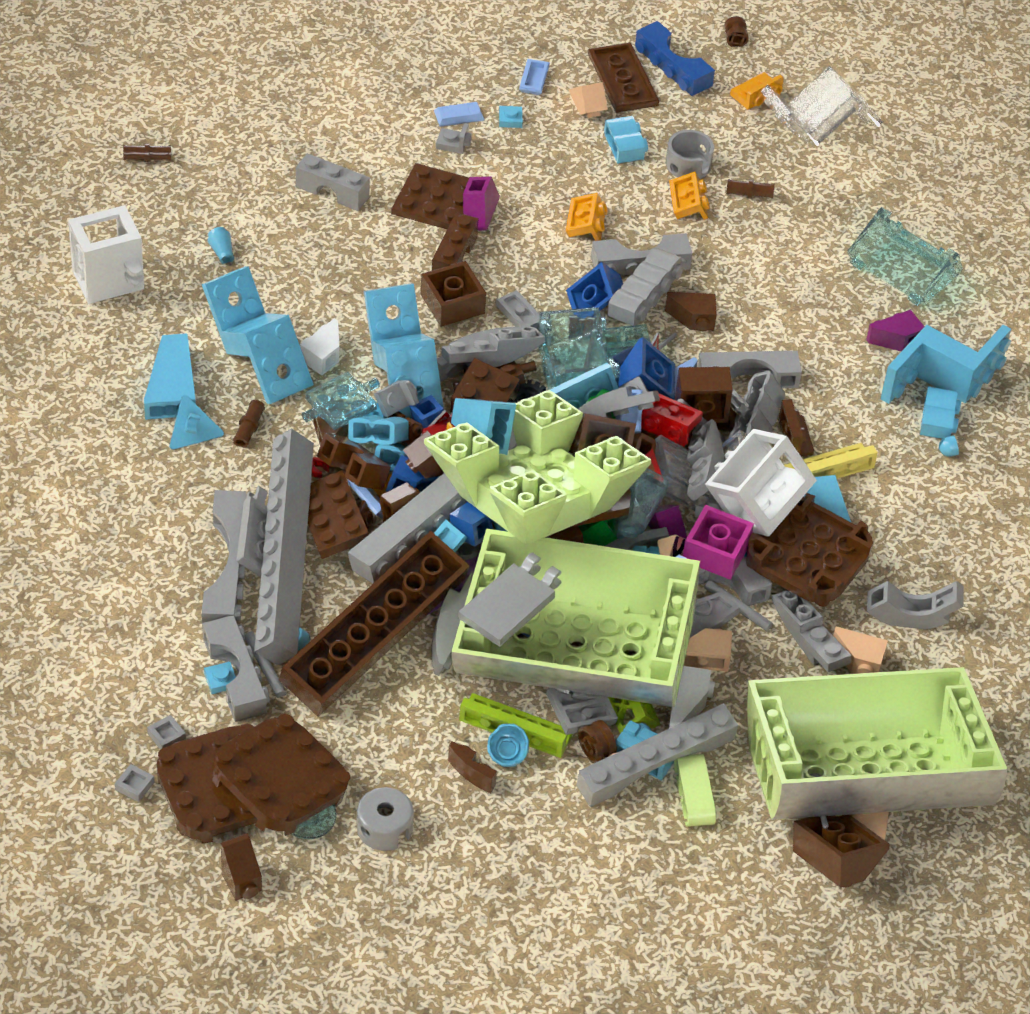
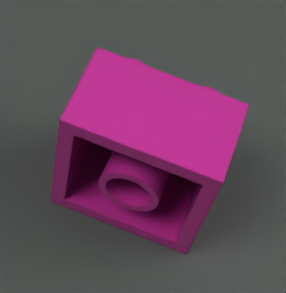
M705 505L685 540L683 557L700 561L699 568L731 580L747 551L754 523Z

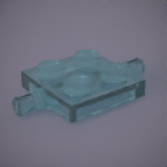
M349 372L339 375L305 392V399L313 408L302 412V418L307 423L319 416L333 430H336L348 424L349 420L353 418L363 417L377 410V403L369 395V392L379 388L380 383L377 378L361 383L354 379Z

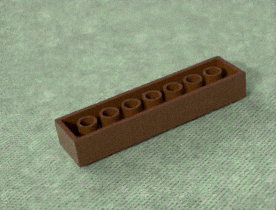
M430 531L282 667L279 681L319 717L443 601L450 588L454 590L465 580L470 565Z

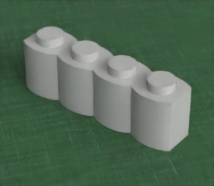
M659 248L652 249L645 261L638 265L633 275L629 276L621 289L617 290L611 297L608 304V316L632 326H636L640 321H644L648 311L658 304L660 297L664 293L669 291L671 283L682 275V257Z
M770 370L754 374L749 381L748 392L743 399L750 406V410L745 411L743 416L739 414L736 416L735 427L728 438V444L733 451L753 429L773 432L772 426L776 423L779 416V408L781 407L782 400L785 399V391Z

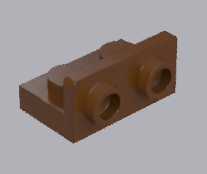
M792 399L782 400L778 419L782 434L789 438L801 457L814 455L813 444L804 416L800 415L799 410L794 408Z

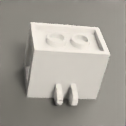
M125 205L68 220L72 272L88 304L144 289L142 239ZM116 219L117 237L90 243L83 227Z
M753 429L734 451L728 450L724 455L726 458L724 463L718 462L714 466L716 472L705 485L724 512L754 523L753 533L770 536L817 480L787 436ZM769 443L776 445L772 448ZM783 453L795 469L783 465L779 459Z

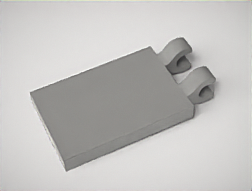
M257 486L255 495L249 491L243 503L236 562L261 577L267 506H265L267 491Z
M532 552L525 558L521 567L513 563L458 612V617L468 626L501 647L555 598L554 589L561 584V580L557 578L561 571L552 566L546 571L541 581L533 575H536L541 569L537 565L541 558Z

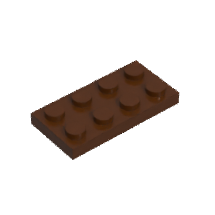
M343 470L311 482L308 526L321 559L355 547L369 535L348 482L344 477Z

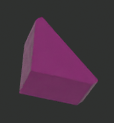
M662 504L641 512V516L650 529L666 527L669 536L678 535L682 538H687L679 505Z

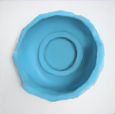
M501 724L490 734L487 751L491 759L500 766L514 767L520 764L528 755L529 739L525 731L515 724Z

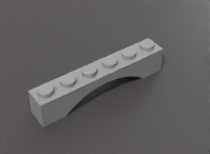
M215 490L213 526L226 542L229 557L222 574L204 592L202 623L234 615L236 621H241V605H238L237 601L243 600L244 585L239 584L240 579H245L246 567L236 562L246 491Z
M725 703L579 770L577 787L588 805L592 807L616 796L637 779L666 763L690 754L712 751L733 741L738 724Z

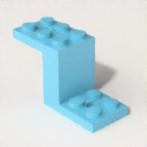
M244 266L202 284L226 353L250 357L267 404H272L314 385L289 315L265 313L249 266ZM232 292H236L239 297L238 303L234 306L228 300ZM281 364H284L287 368V373L283 378L277 375V368Z
M410 283L364 291L374 364L387 372L388 386L398 380H409L414 386H420L422 389V394L418 398L419 401L432 395L444 408L435 342L433 338L421 333L414 284ZM391 305L397 306L399 311L394 319H389L386 316V310ZM409 406L399 410L402 414L406 415V418L412 419Z
M926 325L887 367L881 400L889 404L895 397L900 398L905 390V386L908 383L912 384L917 377L936 388L958 392L957 399L963 403H966L971 397L976 398L982 388V384H988L994 375V371L996 369L1001 370L1007 360V357L1004 355L1011 344L1009 339L1011 328L1002 325L977 352Z

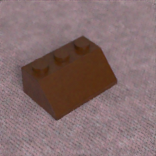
M849 814L826 816L829 826L827 829L823 828L820 816L794 821L793 852L840 888L850 887L853 884L865 881L890 847L887 841Z

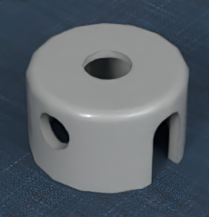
M681 130L674 133L669 138L667 147V170L677 178L692 172H696L699 179L705 177L710 172L714 153L712 139L708 135L696 130ZM700 145H704L706 153L702 151Z
M383 787L375 788L361 798L357 808L356 827L358 836L364 844L372 849L389 851L398 848L399 835L405 830L406 838L408 840L411 838L414 810L412 802L406 794L398 789ZM390 808L394 809V811L389 816H382L377 812V809Z

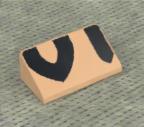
M678 535L659 539L657 543L660 555L671 557L683 556L686 539Z

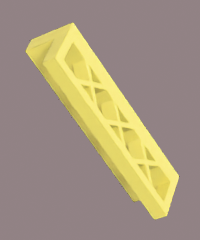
M858 443L803 460L814 477L835 475L836 479L874 468L878 452L873 445L864 447L862 443ZM791 463L784 465L785 467L795 469Z

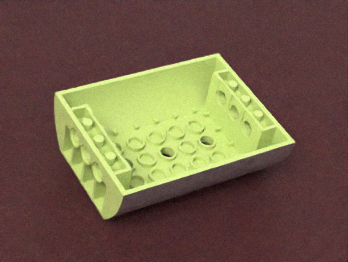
M486 529L465 605L513 563L521 567L525 558L532 552L541 558L537 563L541 569L533 576L541 581L546 571L554 566L561 571V574L557 577L561 580V584L554 589L555 598L501 647L460 620L452 648V663L456 673L675 707L693 625L700 561L545 537L525 545L509 532ZM521 633L530 635L526 639H521L517 636ZM573 642H581L584 645H582L581 647H573L570 644ZM626 650H634L637 654L629 656L624 652Z
M964 667L748 680L747 718L749 750L771 820L818 817L821 815L841 816L939 808L950 809L969 806L978 807L995 804L1002 794L1008 769ZM817 773V774H820V775H822V776H821V777H813V776H811V775H809V774Z

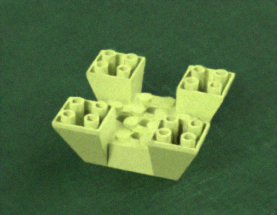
M551 390L515 403L516 410L512 427L517 446L508 450L507 455L499 454V445L467 422L424 439L425 446L459 495L525 545L610 510L651 464L650 458L618 436L611 437L603 442L575 452V457L568 452L582 420L583 412Z

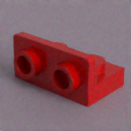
M659 394L660 401L653 402V408L642 411L641 429L685 446L688 443L689 432L702 420L703 412Z

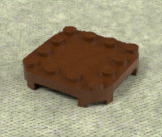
M806 493L805 497L801 498L770 536L752 532L748 542L746 565L759 575L801 598L814 602L818 606L825 607L829 605L830 601H834L845 591L868 562L874 541H872V536L868 532V525L862 520L855 525L814 503L815 495Z
M281 714L279 717L265 720L225 742L218 748L212 765V781L217 788L224 784L257 818L255 824L257 828L263 832L266 828L274 831H284L285 836L295 833L297 825L332 805L336 808L342 802L351 778L350 773L345 770L343 765L308 730L294 721V718L289 714Z
M245 723L241 726L223 728L176 742L159 750L156 763L158 784L162 787L176 821V828L182 836L186 835L191 839L201 840L202 844L213 842V836L256 823L257 818L224 784L217 788L212 781V765L218 748L225 742L254 727L253 725Z

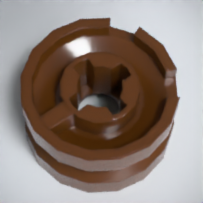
M597 720L591 726L586 725L578 730V740L581 749L591 763L603 760V757L607 758L610 754L617 752L614 735L603 720Z

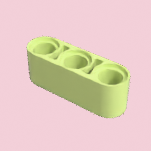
M704 754L687 755L674 760L675 773H678L676 780L679 795L683 796V799H680L684 819L688 821L685 822L686 827L714 825L716 823V810Z

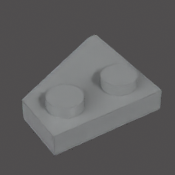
M548 687L546 695L566 735L578 733L581 727L591 726L597 720H603L608 726L615 725L618 717L606 696L588 695L574 691L572 694L557 692L555 688Z

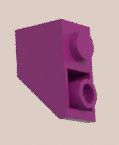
M492 176L470 177L463 193V213L479 218L478 231H487L500 198Z
M910 309L869 324L866 341L869 344L902 352L925 326Z

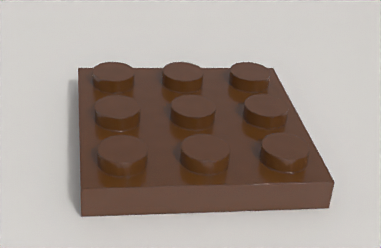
M415 163L391 208V214L448 229L456 212L464 214L463 193L470 177Z

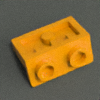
M763 72L732 88L730 95L749 110L754 106L762 105L764 101L772 97L779 96L783 89L784 77L778 75L771 78Z
M692 172L669 180L673 211L676 218L680 219L700 212L704 220L708 219L707 209H710V204L705 195L708 190L704 179L700 180L696 172Z
M598 192L571 198L566 225V233L569 237L591 233L595 241H601L602 232L605 230V215H607L608 209Z

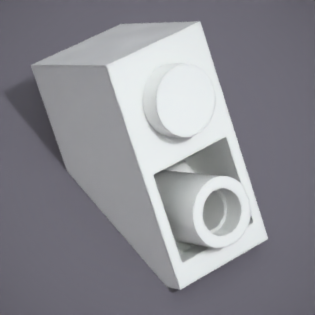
M335 318L329 323L322 325L316 333L305 338L300 344L306 365L321 375L339 363L338 320Z

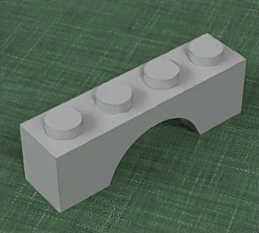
M687 233L663 235L661 242L654 248H659L682 257L681 265L683 270L690 269L693 253ZM616 239L593 241L591 260L594 268L603 262L620 275H633L638 265L645 261L652 249L645 251L631 250L621 245Z
M798 351L699 353L697 367H730L731 380L737 376L754 375L770 370L782 388H799L802 374Z
M234 615L202 623L203 640L210 659L231 662V665L239 672L237 677L226 685L227 703L234 721L267 714L266 703L270 702L269 692L266 686H261L262 677L259 667L253 666V653L250 645L246 646L244 643L245 632L243 626L237 625Z

